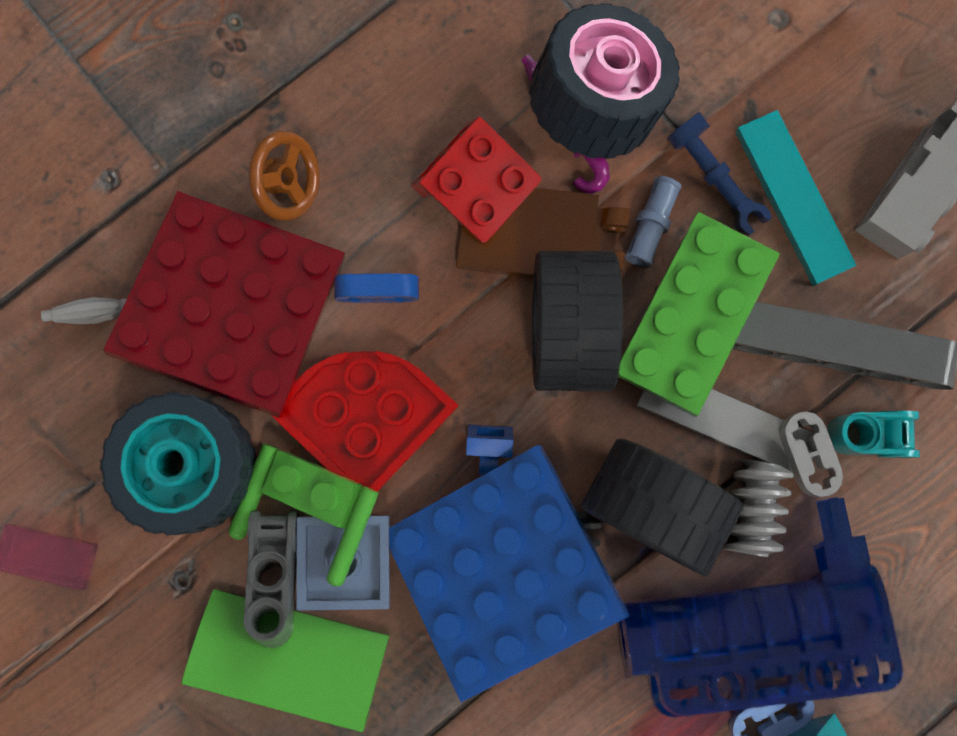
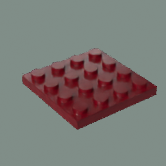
M177 191L103 351L107 356L280 418L334 287L335 276H338L345 260V252Z

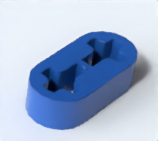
M399 273L338 275L334 279V300L345 303L415 302L419 300V277L412 274Z

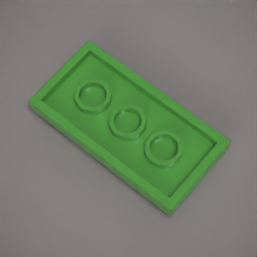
M697 212L621 358L618 377L694 417L698 416L780 253Z

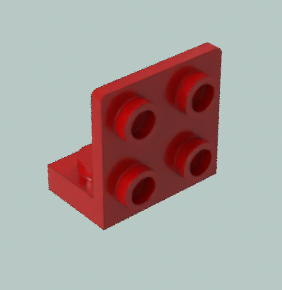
M479 116L463 127L412 183L411 187L423 198L431 195L479 242L486 243L538 186L542 178Z

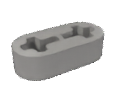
M799 412L790 415L781 424L779 433L797 485L800 490L810 496L824 497L832 495L840 488L843 473L824 422L816 414L810 412ZM799 420L802 426H811L813 434L807 437L810 452H808L803 439L795 440L792 432L799 429L797 422ZM811 457L814 458L818 469H827L829 477L823 479V488L819 483H811L809 481V475L815 473Z

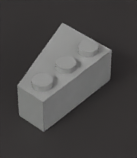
M957 100L924 126L855 229L856 232L898 260L913 251L920 253L934 236L935 231L932 230V227L940 217H944L957 201Z

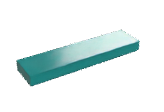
M778 110L738 127L735 133L812 286L857 266Z

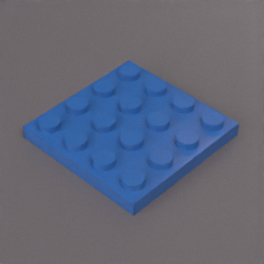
M541 445L529 449L389 528V549L460 702L468 700L630 616L546 451Z

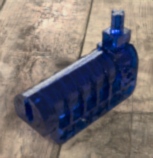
M838 497L816 502L824 540L814 546L819 573L810 577L809 580L624 603L630 616L617 622L625 680L647 677L653 706L660 714L666 717H683L884 692L894 689L903 677V663L888 596L878 570L870 563L871 560L865 535L852 537L844 498L838 499ZM877 657L879 662L888 663L890 667V673L882 675L883 683H879L880 675ZM851 660H854L853 667H865L867 670V675L856 677L860 687H857L854 680ZM827 661L834 663L833 671L840 670L841 680L835 681L837 684L835 689H833V674ZM804 666L805 680L811 692L804 690L805 683L799 682V673H803L801 668ZM816 669L822 674V686L817 681ZM735 674L738 675L744 683V693L741 698V686ZM787 675L788 686L755 690V680L760 678H782ZM720 677L725 678L731 686V696L728 701L718 691ZM707 683H708V692H709V694H710V697H711L712 701L710 700V698L708 697V695H707V693H706V685H707ZM696 686L697 696L680 701L670 698L669 690L671 689L685 690Z

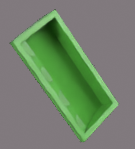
M213 589L196 634L181 684L363 733L390 635L294 610L293 631L288 641L276 648L263 647L244 628L245 596ZM268 613L264 615L259 621V633L269 634L276 630L280 622L279 614Z

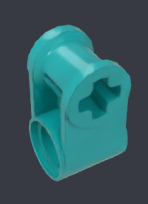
M918 411L858 412L837 416L827 426L834 450L839 454L873 455L878 458H920V450L915 448V421L919 419ZM851 422L857 426L860 432V438L856 445L851 443L847 435L848 426Z

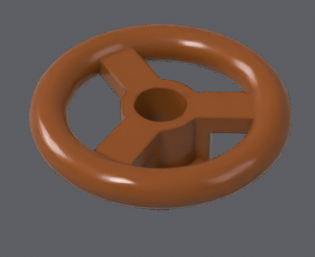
M289 131L274 132L266 136L258 144L252 155L249 167V184L252 195L260 209L276 220L290 221L305 214L312 206L319 189L320 171L316 155L308 142L298 134ZM286 145L283 158H267L268 154L275 147ZM299 153L304 160L307 174L304 192L297 182L298 176L295 168ZM267 193H287L294 205L287 208L279 207L270 200Z

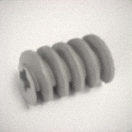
M736 459L738 462L746 465L748 469L734 472L733 477L746 486L731 490V495L743 502L744 509L738 518L740 524H735L730 535L738 539L737 542L725 544L723 550L769 558L770 553L782 552L784 549L783 545L774 541L771 537L772 535L786 532V527L774 521V517L789 514V509L777 503V498L791 496L792 491L780 485L779 481L794 478V472L776 464Z

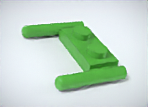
M262 443L253 466L252 479H250L247 488L248 492L238 505V509L229 527L228 533L230 537L236 540L245 538L248 532L250 512L256 511L263 493L335 527L345 529L326 576V580L330 585L335 587L343 585L379 492L289 452L282 451L275 446Z

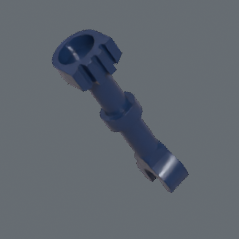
M698 112L668 136L667 140L675 150L685 147L706 174L703 178L709 187L714 185L731 206L732 212L735 215L736 230L745 236H749L754 230L747 222L748 215H756L759 221L764 224L772 218L771 212L763 204L754 203L743 194L728 174L731 169L725 162L720 164L699 136L710 125L701 113Z

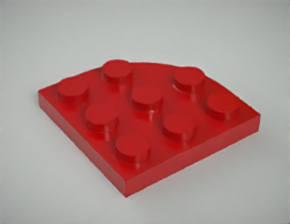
M359 351L333 355L306 370L294 382L280 418L271 416L326 469L379 492L459 408V405L424 372L410 362L385 352Z

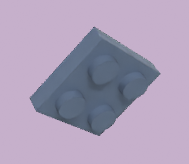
M370 516L345 582L339 587L330 585L326 580V576L345 529L335 527L316 517H297V611L390 609V516Z

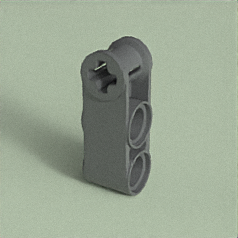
M290 510L288 515H261L260 511H251L249 515V550L243 621L247 633L257 643L267 648L280 647L288 641L293 631L297 564V517H300L298 510ZM272 567L282 568V577L278 583L272 586H263L261 584L262 575L266 570ZM268 613H278L280 622L276 630L269 634L259 633L258 625L261 618Z

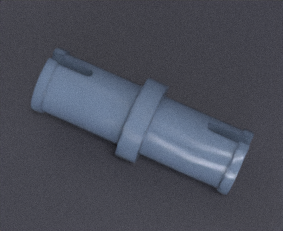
M666 176L655 177L654 185L645 208L638 211L635 222L638 226L629 249L624 256L628 262L639 267L647 268L648 266L650 268L652 266V260L662 234L668 233L671 221L668 218L682 186L676 180Z

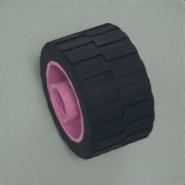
M601 3L598 5H582L579 9H572L554 26L531 76L529 95L531 96L530 105L532 112L535 113L537 122L542 129L546 130L551 139L575 154L580 153L585 155V157L594 159L596 157L611 159L619 155L631 153L635 147H639L646 140L679 87L680 77L678 76L680 66L679 60L674 53L675 49L658 26L653 25L648 18L631 11L629 8Z

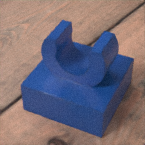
M468 424L466 455L480 456L479 475H485L497 468L498 457L512 458L513 427Z

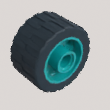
M171 392L165 395H153L144 398V401L133 404L125 410L126 413L114 422L111 427L112 430L108 438H105L102 447L104 450L102 460H100V471H102L103 476L102 485L105 493L108 494L111 500V505L125 517L127 522L153 534L182 535L203 532L207 528H215L225 523V520L230 516L235 515L238 505L248 492L247 488L250 479H252L256 452L252 446L248 430L241 425L240 420L233 413L206 399L191 394L183 395ZM183 456L184 467L179 473L177 464L180 457Z

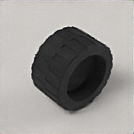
M538 251L536 253L532 295L533 384L537 391H612L617 385L622 352L623 294L620 263L613 251Z
M622 438L617 439L581 503L582 510L702 576L709 575L744 509L740 500L708 479L653 450Z

